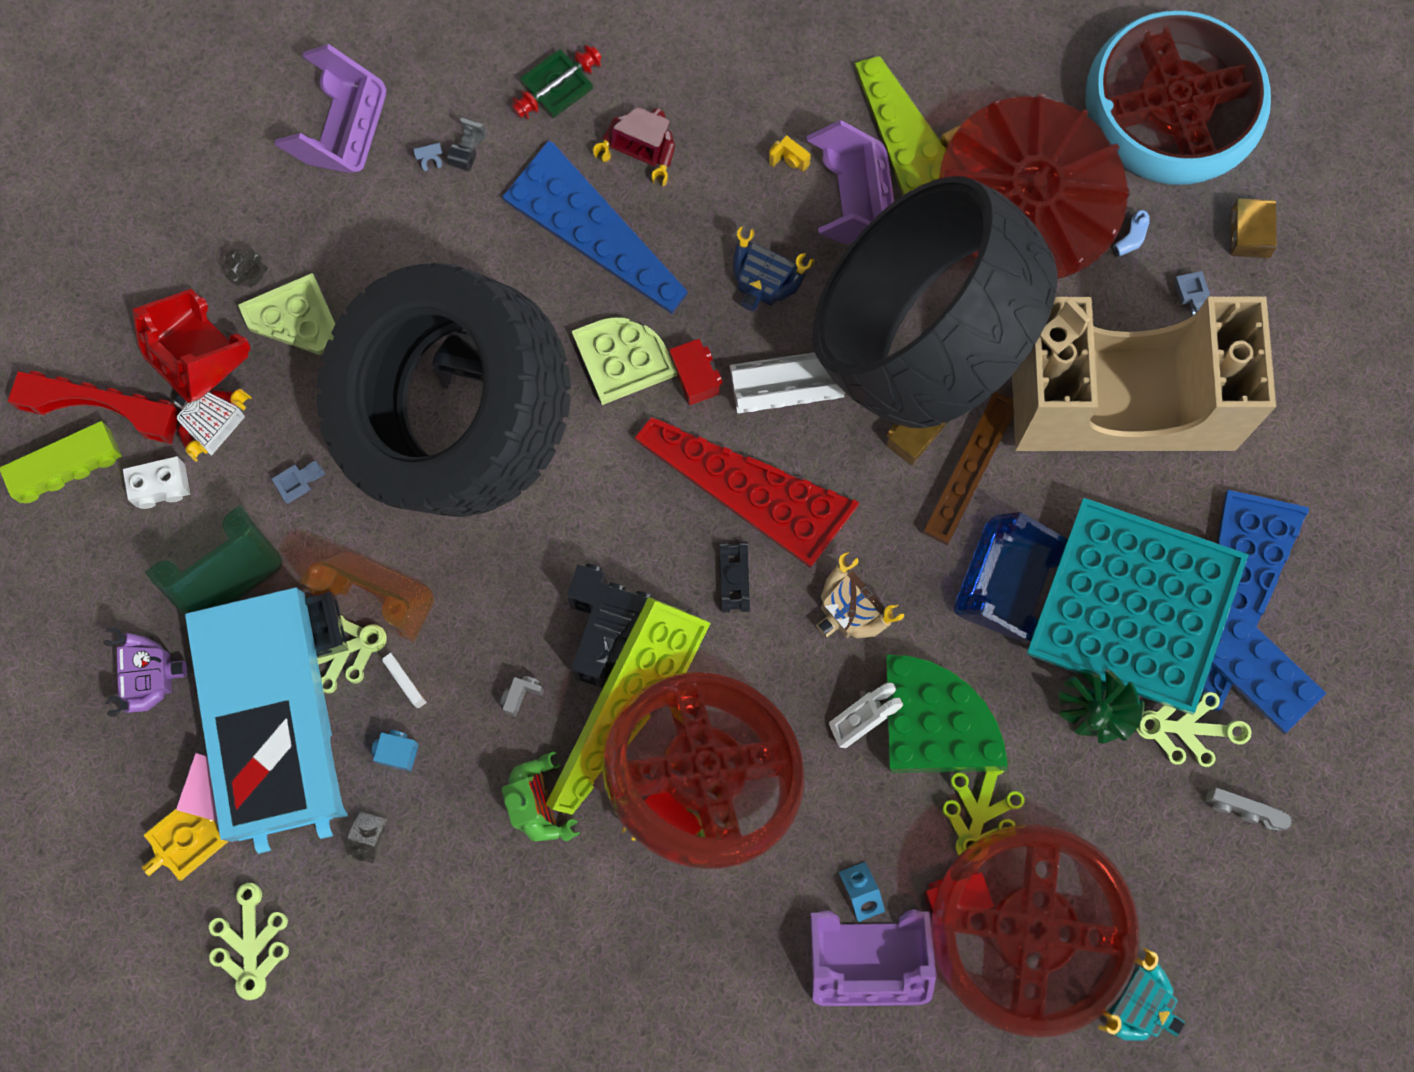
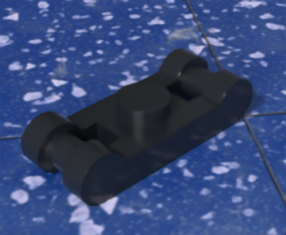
M748 541L728 545V542H720L722 613L741 609V612H750ZM740 555V563H729V556ZM730 592H741V598L730 599Z

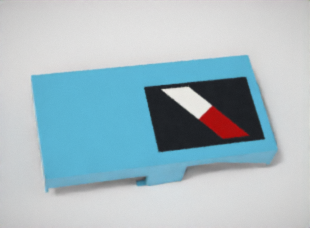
M297 587L185 614L220 838L230 842L253 838L257 853L271 851L267 839L268 834L315 823L319 838H327L333 836L330 829V819L348 816L341 801L330 744L332 732L308 608L305 603L306 597L305 593Z

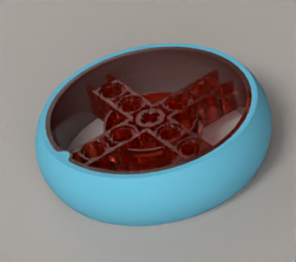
M1164 11L1141 17L1117 31L1104 44L1095 57L1087 78V115L1094 135L1102 148L1126 170L1158 183L1174 185L1194 184L1213 179L1228 172L1244 160L1255 148L1262 137L1270 113L1271 93L1269 79L1263 62L1255 49L1231 26L1213 17L1195 12ZM1175 43L1199 48L1213 55L1227 68L1208 73L1200 65L1181 59ZM1141 47L1149 72L1143 78L1139 90L1109 98L1107 82L1112 67L1122 56ZM1245 98L1247 115L1242 131L1230 144L1216 150L1206 125L1215 111L1216 104ZM1147 122L1155 130L1174 136L1181 155L1164 152L1145 144L1133 136L1126 127Z

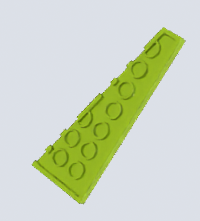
M878 56L855 63L856 72L902 195L936 179H944V177L950 176L965 177L882 58Z

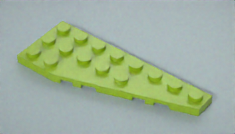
M648 597L546 803L548 807L552 810L573 815L593 790L594 780L602 770L607 772L613 765L611 759L619 749L622 751L626 749L650 719L652 708L659 700L664 701L670 694L667 690L675 680L680 681L686 674L711 624L710 622Z

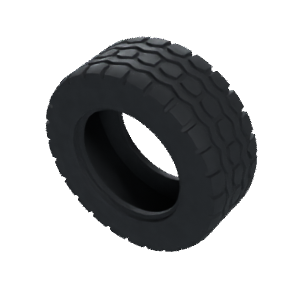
M422 263L394 270L388 273L387 277H380L365 288V293H359L346 308L348 314H341L331 332L334 336L333 340L328 339L321 359L325 362V365L319 367L317 388L321 390V393L317 395L318 416L324 419L320 422L321 432L325 443L330 445L328 450L333 460L342 469L343 474L366 495L388 506L442 516L448 515L450 517H466L489 512L514 500L522 494L521 490H527L540 477L541 473L539 470L546 469L556 453L553 447L554 444H560L564 435L566 423L563 422V418L569 415L571 395L566 393L568 389H571L569 367L564 364L568 361L560 338L557 337L558 334L554 326L536 303L513 287L467 268L447 263ZM465 330L476 345L482 363L483 390L481 401L473 421L464 434L450 447L429 456L416 441L408 421L407 392L409 382L418 361L431 345L450 333Z

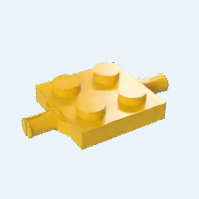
M175 809L144 834L153 847L155 857L142 866V869L150 876L159 867L164 865L170 868L178 880L182 881L227 844L228 841L221 840L216 821Z

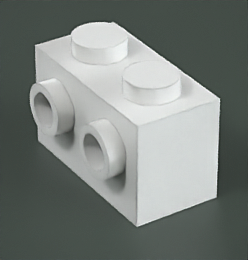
M178 456L123 469L128 500L134 506L141 509L152 508L156 505V502L165 500L166 502H177L182 500L183 496L190 495L186 467Z

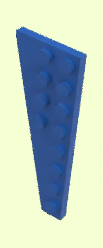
M1227 490L1224 495L1217 544L1249 554L1232 604L1257 627L1277 585L1283 566L1289 558L1295 539L1301 531L1300 528L1309 513V507ZM1211 665L1202 694L1205 692L1217 694L1220 702L1218 707L1212 710L1219 711L1225 702L1232 684ZM1212 695L1207 696L1205 699L1207 706H1211L1214 703Z

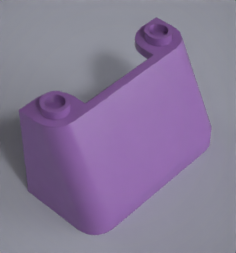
M919 910L906 911L899 918L898 924H840V918L831 911L811 913L813 1001L821 1006L922 1005L931 1001L936 971L930 912H921Z

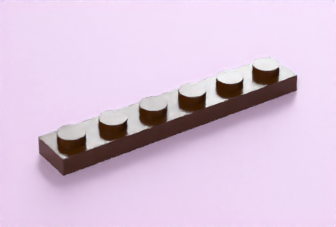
M996 391L993 393L923 534L945 545L949 544L1014 414L1012 399Z

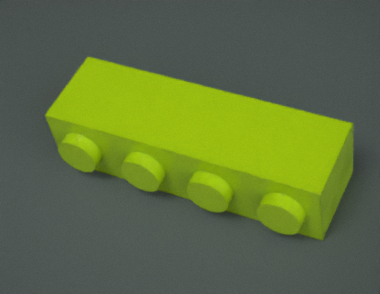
M100 421L0 467V472L10 496L20 504L31 503L37 500L42 493L60 490L64 487V483L68 481L83 479L89 476L90 471L113 465L116 459L122 457L110 428Z

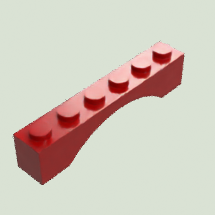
M18 371L8 398V402L17 410L45 415L54 410L69 406L88 405L102 407L127 418L145 439L172 444L179 422L177 420L179 411L169 401L159 399L158 402H153L140 394H132L131 397L123 395L121 391L113 388H107L104 391L86 382H81L80 385H77L59 376H56L55 379L46 378L44 374L37 371H30L29 374Z

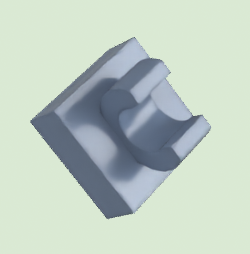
M440 142L414 148L416 160L423 158L422 168L424 171H428L427 161L429 159H434L437 162L438 168L442 166V161L437 156L442 154Z

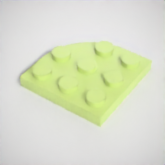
M608 318L572 331L573 338L602 405L677 376V371L663 341L646 325L642 326L627 318Z

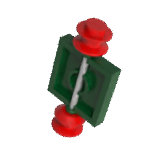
M584 45L585 52L581 54L576 51L575 63H573L559 49L520 78L521 84L528 92L521 91L522 98L520 100L512 98L513 105H511V108L516 116L520 119L524 117L528 120V113L530 111L538 113L539 103L554 119L593 90V84L582 71L591 74V66L595 65L598 68L601 66L600 60L602 58L598 50L594 46Z

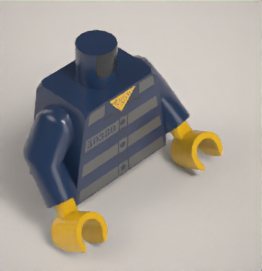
M743 226L740 227L737 231L740 243L736 245L732 262L734 279L738 282V290L746 294L741 305L749 311H755L760 301L772 306L776 300L782 301L795 294L806 276L805 270L811 269L814 266V259H810L808 265L804 266L802 260L806 253L800 254L796 258L795 263L753 242L749 246L748 241L753 239L755 235L754 229H751L749 238H744L742 236Z

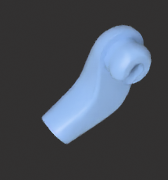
M1137 211L1132 216L1128 235L1113 244L1112 249L1117 257L1136 250L1142 245L1149 225V215L1146 211Z

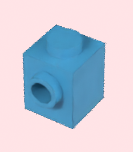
M391 730L390 734L381 733L380 738L374 741L372 747L373 761L379 765L411 772L419 744L415 740L407 739V734Z

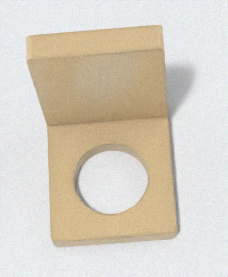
M1069 298L1065 301L1060 314L1044 327L1040 338L1055 354H1059L1083 334L1090 321V317ZM1056 327L1063 329L1066 333V339L1062 342L1053 341L1049 334L1051 329Z

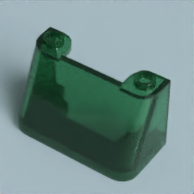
M241 505L224 517L223 530L229 539L183 572L170 561H160L145 571L151 582L185 618L187 613L238 601L281 569L283 564L281 554L258 522Z

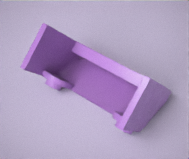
M329 44L305 51L302 57L323 70L320 77V86L323 92L333 99L320 142L313 138H308L302 133L276 139L274 145L308 165L346 173L358 172L363 169L386 96L385 85L378 77Z
M839 120L806 137L808 142L823 149L822 159L825 167L838 174L843 217L818 228L820 234L839 243L852 244L866 226L894 202L888 155L884 145L879 140Z

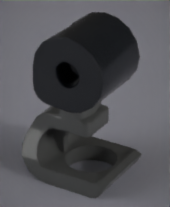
M461 117L460 123L464 128L465 136L462 135L459 144H452L448 153L447 163L450 166L469 172L477 155L473 148H476L478 143L486 138L487 130L483 124Z

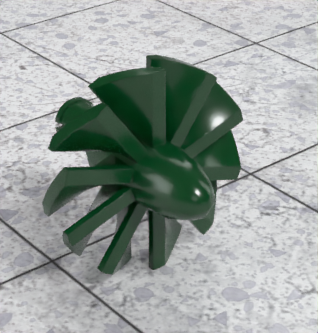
M1082 669L1080 672L1092 685L1093 690L1084 687L1076 677L1068 678L1063 685L1074 688L1083 695L1081 697H1074L1060 691L1058 696L1061 704L1075 703L1083 706L1080 709L1060 711L1061 718L1074 724L1084 715L1085 720L1074 731L1076 734L1081 736L1098 735V743L1104 744L1117 738L1125 741L1140 727L1144 713V701H1139L1136 688L1131 681L1124 685L1116 674L1106 669V683L1101 682V675L1088 669Z

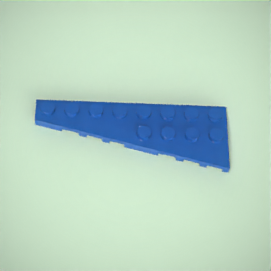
M550 140L502 197L504 202L670 314H673L687 296V290Z

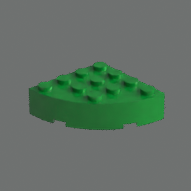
M887 654V683H893L896 688L895 692L888 697V701L893 698H899L903 703V706L897 712L888 715L890 770L892 773L1008 771L1005 743L998 723L985 701L968 683L952 671L931 661L912 656Z

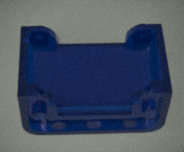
M1022 512L993 516L983 530L954 606L955 615L1020 642L1030 644L1039 619L1032 616L1049 568L1059 566L1068 539Z

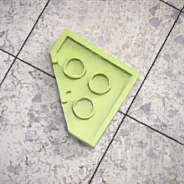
M313 273L238 305L248 329L259 335L318 355L323 354L328 339L333 340L334 338L331 332L335 326V321Z

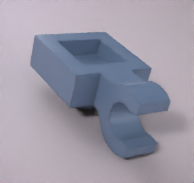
M1202 271L1176 276L1174 280L1181 304L1190 303L1192 316L1199 311L1204 300L1210 296Z
M314 461L302 470L293 465L272 478V481L284 501L289 504L310 491L311 488L308 482L315 481L324 476L325 472Z

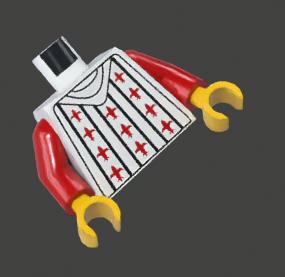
M238 389L235 392L213 390L200 400L192 403L186 402L180 395L177 396L174 404L182 410L177 416V420L181 423L178 431L186 453L195 462L198 461L197 456L202 452L212 456L245 418L239 408L244 411L246 407L243 403L247 399H252L242 389Z

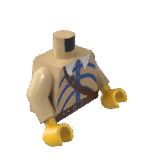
M850 551L843 553L839 557V564L836 565L826 579L821 594L823 601L821 610L827 617L820 621L816 627L825 638L829 637L837 629L845 638L851 635L856 639L875 637L889 627L891 622H897L904 618V614H900L896 618L893 616L892 611L898 606L897 604L889 605L885 608L853 570L848 573L849 569L858 564V558L852 564L846 562V555Z

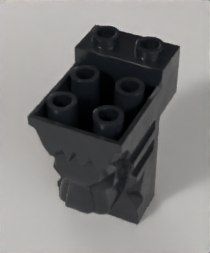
M589 563L586 566L578 564L567 593V599L572 609L588 613L590 617L571 670L576 680L603 688L610 669L614 668L648 597L652 598V595L642 591H636L635 594L627 592L624 586L610 582L608 585L605 573L601 572L602 568Z

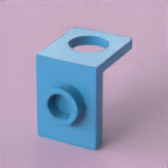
M866 862L839 872L840 878L852 901L858 922L885 912L879 888ZM868 901L876 902L872 909L868 911L861 910L864 903Z

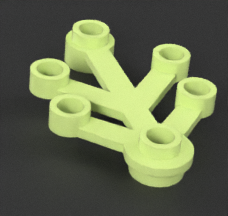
M341 615L344 631L356 638L347 641L348 651L322 658L317 657L318 665L333 660L326 675L321 678L322 685L326 680H332L333 682L330 689H324L323 687L324 693L329 694L336 690V680L349 654L357 650L360 651L353 666L346 670V678L354 684L363 680V669L372 652L380 651L386 644L387 635L382 627L370 624L362 628L346 621ZM372 634L378 636L375 643L368 642V638ZM353 670H359L360 674L356 679L350 678V673Z
M1205 692L1201 695L1194 715L1186 713L1177 721L1166 720L1177 710L1163 705L1156 712L1152 710L1144 711L1140 727L1136 729L1140 736L1146 739H1155L1166 751L1168 760L1176 765L1182 764L1185 761L1186 753L1182 748L1175 746L1165 732L1177 733L1196 755V761L1204 767H1210L1214 764L1215 755L1212 751L1206 749L1193 734L1227 737L1235 744H1244L1251 737V728L1247 723L1240 720L1231 721L1228 725L1195 722L1208 710L1218 707L1220 700L1218 695L1213 692ZM1209 695L1214 697V703L1211 706H1207L1205 703V699ZM1148 719L1154 721V727L1150 730L1145 728V722ZM1239 726L1241 734L1234 737L1232 730L1234 727ZM1175 750L1181 752V758L1177 761L1172 759V753ZM1203 753L1210 754V760L1207 763L1201 761Z
M245 883L238 888L236 893L237 901L242 905L243 939L229 927V923L225 919L216 918L209 925V931L212 935L222 937L244 957V969L231 960L229 952L223 948H216L211 952L210 962L214 966L222 967L236 980V991L241 998L254 1000L259 998L266 989L265 977L279 961L284 960L289 954V948L286 944L276 942L270 946L269 956L257 968V955L278 931L283 930L287 926L288 918L285 914L279 912L271 914L268 918V925L256 938L255 906L261 901L262 891L256 884ZM247 889L252 891V897L249 900H245L243 897ZM277 916L282 918V924L279 927H275L273 924ZM218 922H222L224 925L220 933L215 931V925ZM277 946L283 948V954L280 957H276L274 954ZM218 952H223L224 960L221 963L216 961ZM252 979L255 982V986L249 991L246 988V982Z

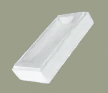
M391 653L383 658L384 664L416 708L426 704L427 702L397 659Z

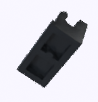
M329 591L305 599L317 657L322 658L348 651L337 597Z

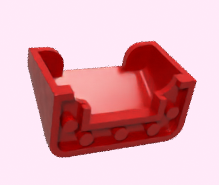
M192 289L132 309L137 344L142 356L188 403L203 398L248 358V352H250L248 340L238 333L230 335L228 340L207 320V302Z

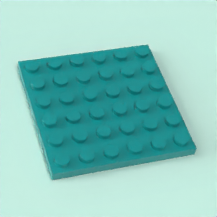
M1083 498L1026 655L1081 675L1080 670L1082 669L1094 671L1101 675V682L1106 683L1105 670H1111L1120 678L1124 685L1131 681L1139 696L1194 715L1249 554Z

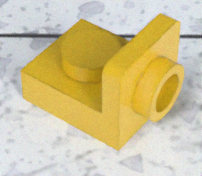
M787 135L781 142L776 141L769 150V164L772 167L783 157L791 168H798L802 172L810 165L811 154Z

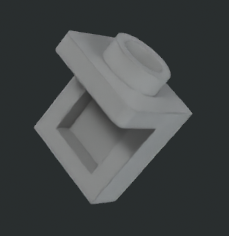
M523 676L522 679L514 677L511 688L505 689L501 699V705H504L503 711L508 715L517 717L526 691L542 696L544 690L538 685L539 681L528 676Z

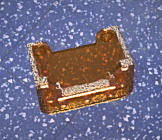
M341 551L313 563L308 567L300 581L313 596L329 591L334 595L347 596L353 584L386 599L382 607V616L385 621L399 628L401 631L400 636L413 643L434 604V595L427 586L349 551Z

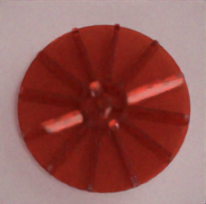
M1038 93L1036 97L1023 96L1000 101L998 99L994 100L990 105L970 116L956 131L943 155L939 179L950 176H964L972 178L1001 193L1021 209L1040 231L1054 256L1058 279L1072 276L1094 263L1110 247L1122 226L1130 189L1127 187L1125 171L1118 154L1120 147L1118 143L1111 145L1103 130L1086 116L1089 112L1086 109L1080 112L1062 102L1045 98V94ZM979 250L971 254L975 259Z

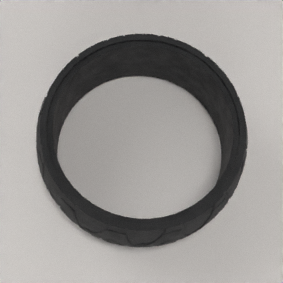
M964 176L944 177V179L940 178L925 183L906 193L883 210L857 236V239L853 241L839 260L826 283L816 308L812 329L815 354L832 380L856 403L883 419L908 428L933 427L941 425L943 422L946 423L954 420L981 404L992 393L997 391L1019 368L1020 364L1033 349V345L1038 341L1048 321L1056 297L1058 273L1054 256L1032 221L1021 209L996 190ZM979 250L973 268L965 283L945 311L915 340L888 356L891 344L902 321L922 293L947 269Z

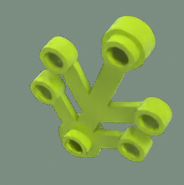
M984 771L986 774L977 802L968 787L969 779L965 774L956 773L950 780L951 787L958 792L972 819L968 830L959 815L961 807L958 802L949 800L942 806L943 815L949 818L959 837L956 842V852L965 861L973 862L980 859L985 852L986 845L1002 837H1010L1016 832L1014 821L1004 819L998 824L997 828L980 835L985 822L1010 809L1017 810L1024 804L1023 795L1020 792L1013 791L1006 796V799L989 807L997 776L1001 775L1004 771ZM956 777H961L964 780L963 787L955 785L954 780ZM1014 795L1019 798L1018 806L1011 804V796ZM952 804L956 807L954 815H950L947 812V805ZM1003 823L1010 824L1012 830L1009 834L1003 832ZM968 841H972L976 845L974 852H969L966 849Z

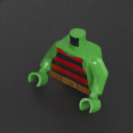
M556 752L547 753L540 756L539 760L535 759L514 767L509 777V784L502 787L505 805L512 826L523 831L532 841L554 840L559 837L564 841H569L580 834V832L574 833L570 829L571 826L577 824V821L574 819H570L558 827L553 810L546 805L549 796L543 775L540 772L541 770L548 772L560 767L561 764L553 765L550 761L551 756L557 754Z

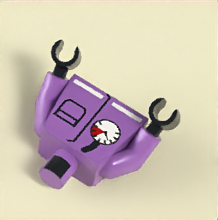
M115 627L105 631L113 633L116 637L115 641L104 640L103 643L106 646H114L117 643H121L122 646L117 647L118 696H112L105 702V704H115L118 709L109 710L107 712L108 716L115 717L122 710L125 713L149 711L164 699L165 694L172 692V679L187 676L186 662H171V654L165 651L161 644L141 635L130 633L122 635L121 631Z

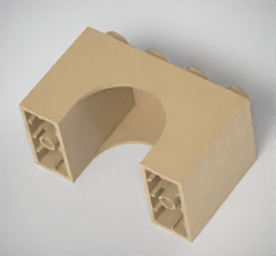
M1055 297L1046 325L1060 314L1065 301L1071 298L1090 317V321L1083 334L1059 354H1055L1039 337L1029 355L1012 375L1015 451H1236L1276 408L1266 297H1207L1199 311L1181 323L1155 330L1119 332L1093 326L1091 297ZM1056 327L1050 330L1049 334L1053 341L1062 342L1066 339V333L1063 329Z

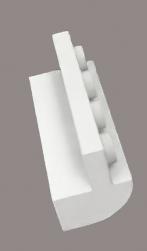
M815 352L729 365L737 413L842 398L846 394L829 376Z

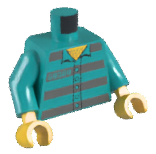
M1143 948L1146 953L1144 960L1138 957L1134 958L1135 963L1143 968H1133L1108 1013H1103L1108 1020L1106 1026H1098L1099 1030L1111 1033L1124 1041H1145L1149 1036L1157 1037L1162 1029L1176 1037L1185 1024V1021L1172 1013L1178 1000L1173 996L1174 989L1166 973L1158 963V956L1154 952Z

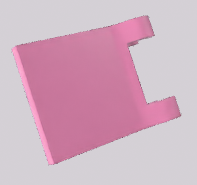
M195 753L176 810L218 821L208 757Z

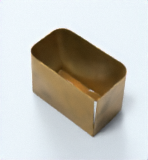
M1238 198L1231 209V256L1270 258L1276 248L1261 246H1277L1276 201ZM1236 210L1235 222L1232 224V212ZM1234 231H1236V243L1233 249L1232 239Z

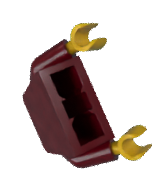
M640 107L635 108L629 114L615 117L611 121L602 137L604 139L603 143L596 144L593 148V153L597 157L599 152L605 151L602 161L607 162L611 158V153L608 149L610 147L655 167L657 164H660L659 168L652 173V181L654 184L655 178L658 175L664 176L662 185L665 186L668 182L666 169L670 167L675 150L673 134L668 130L670 122L668 119H665V113L659 108H654L651 112Z

